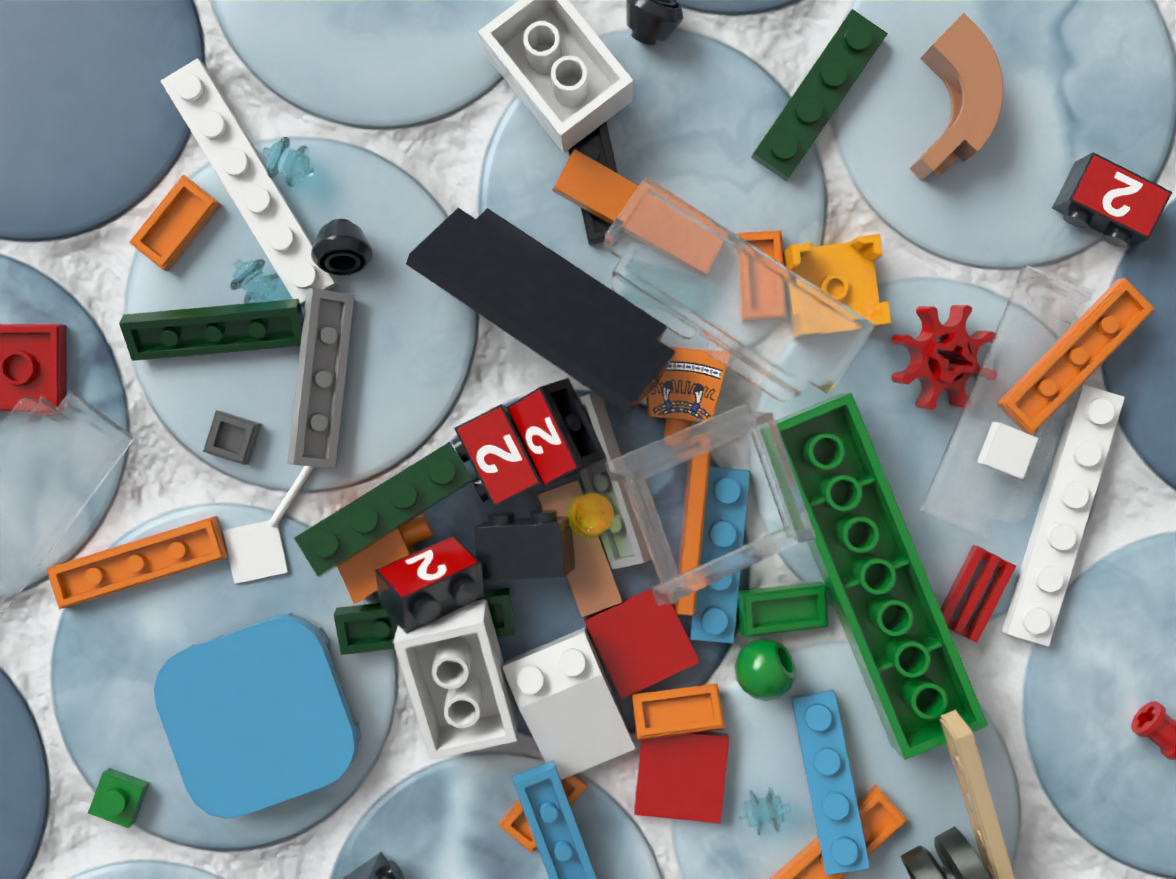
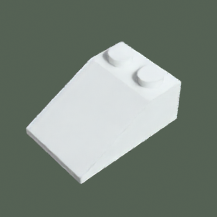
M586 627L512 657L503 664L502 669L517 706L545 762L554 761L560 780L636 749Z

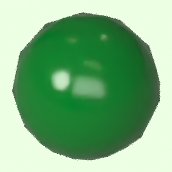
M761 639L748 643L739 651L734 665L736 681L742 690L754 699L769 701L783 696L791 689L796 676V667L787 648L783 644L770 639Z

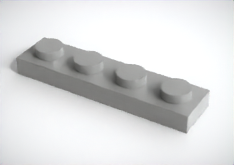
M308 288L306 291L288 464L336 468L355 295L316 288Z
M595 392L578 397L606 455V458L581 470L580 475L587 495L596 494L603 497L609 503L612 511L610 524L606 529L599 532L611 570L645 563L653 559L654 555L603 398Z

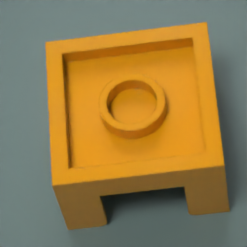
M880 234L859 236L847 243L813 247V243L795 244L789 246L783 252L793 338L877 328L891 323L888 301L879 303L874 263L875 260L882 257Z

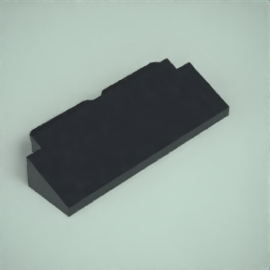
M458 207L409 253L406 265L626 414L657 387L676 352L660 341L667 329L666 325L488 208L475 219Z

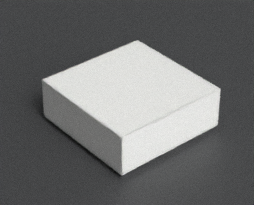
M992 422L977 463L1011 477L1023 479L1038 438L1003 423Z

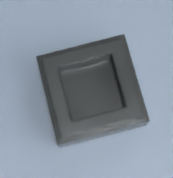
M216 410L203 452L248 465L262 423Z

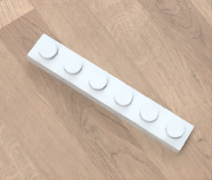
M197 58L162 79L161 83L292 298L299 299L302 307L305 305L308 288L329 291L338 284L332 274L324 272L313 262L311 258L312 241L205 65Z
M1084 384L1074 392L1002 632L1049 647L1125 397Z

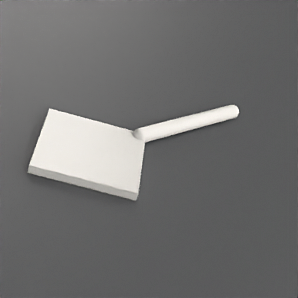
M304 466L271 520L223 530L234 584L289 572L278 523L314 469L313 466Z

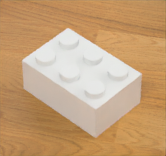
M519 0L478 31L484 54L563 153L633 101V79L569 0Z
M486 599L474 601L407 634L398 625L393 643L430 760L517 741L518 711L513 693L502 669L504 661Z

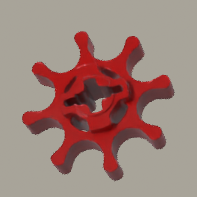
M952 305L949 318L945 324H941L939 321L936 307L919 306L916 309V314L922 323V330L916 339L910 335L894 334L891 341L893 344L903 345L908 349L910 363L903 371L893 373L891 380L894 383L909 385L916 378L919 379L922 389L921 394L915 401L917 408L936 409L938 396L944 389L948 393L951 406L968 408L971 405V401L965 393V384L968 378L973 375L977 379H994L995 372L993 370L983 369L978 364L977 352L984 343L994 341L996 335L993 331L979 330L971 336L968 335L966 321L972 313L971 306Z

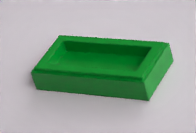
M821 581L738 591L740 634L744 637L828 627L826 584Z

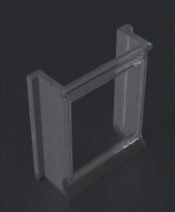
M749 403L740 405L604 463L610 480L624 483L661 582V584L651 588L656 604L659 606L665 603L672 605L678 602V599L793 545L816 539L773 413L752 412ZM751 433L783 527L685 573L679 574L645 478Z

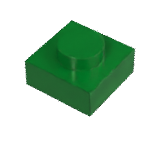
M108 768L101 775L88 814L126 828L131 827L136 821L149 782Z

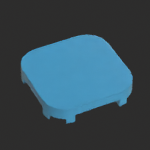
M292 613L275 615L264 621L192 645L169 658L158 672L154 686L156 708L185 788L194 804L207 814L224 819L241 817L321 789L341 778L355 759L359 741L361 740L359 722L354 723L326 645L330 640L322 627L317 628L307 619L293 616Z

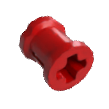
M1153 701L1145 704L1139 709L1132 720V731L1140 737L1149 738L1160 747L1163 756L1169 760H1175L1176 721L1166 714L1165 707L1159 702Z

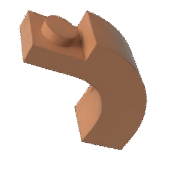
M965 13L920 58L943 81L951 99V116L945 131L909 168L920 180H923L932 172L940 176L958 157L964 162L977 153L990 137L1001 111L1003 78L997 55L985 34Z

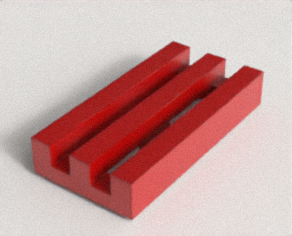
M973 545L940 608L948 628L977 643L1016 565L1001 559V557L979 546ZM983 559L986 563L977 581L972 586L957 620L954 622L950 619L980 560ZM996 567H999V569H998V571L996 572V574H995V576H994V578H993V580H992V582H991V584H990V586H989V588H988V590H987V592H986V594H985V596H984V598H983V600H982V602H981L979 608L977 609V611H976V613H975V615H974V617H973V619H972V621H971L969 627L966 628V626H967V624H968V622H969V620H970V618H971V616H972V614H973V612H974V610H975V608H976V606H977V604H978V602H979V600H980L982 594L984 593V591H985V589H986V587H987V585H988V583H989V581H990V579H991V577H992V575H993V573H994Z

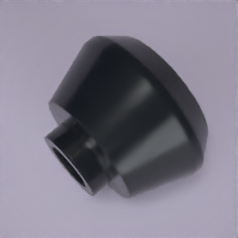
M626 0V25L632 30L631 36L641 43L655 45L656 41H665L683 21L682 7L676 0Z
M334 219L319 230L311 250V258L326 273L341 276L351 275L364 269L371 261L372 248L358 225L347 219Z

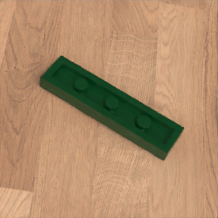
M852 9L751 158L787 181L888 33Z
M299 299L123 314L119 325L131 360L138 361L300 346L303 314Z
M450 442L297 535L294 537V540L316 575L320 578L473 482V478Z
M510 588L484 591V597L478 600H487L496 636L515 635ZM380 603L336 608L334 621L341 655L395 649L393 642L398 624Z

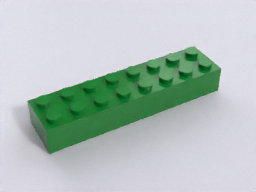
M852 393L836 395L761 426L763 436L824 584H826L828 594L891 746L904 760H907L947 743L940 719L941 715L954 710L957 711L972 732L987 727V721Z

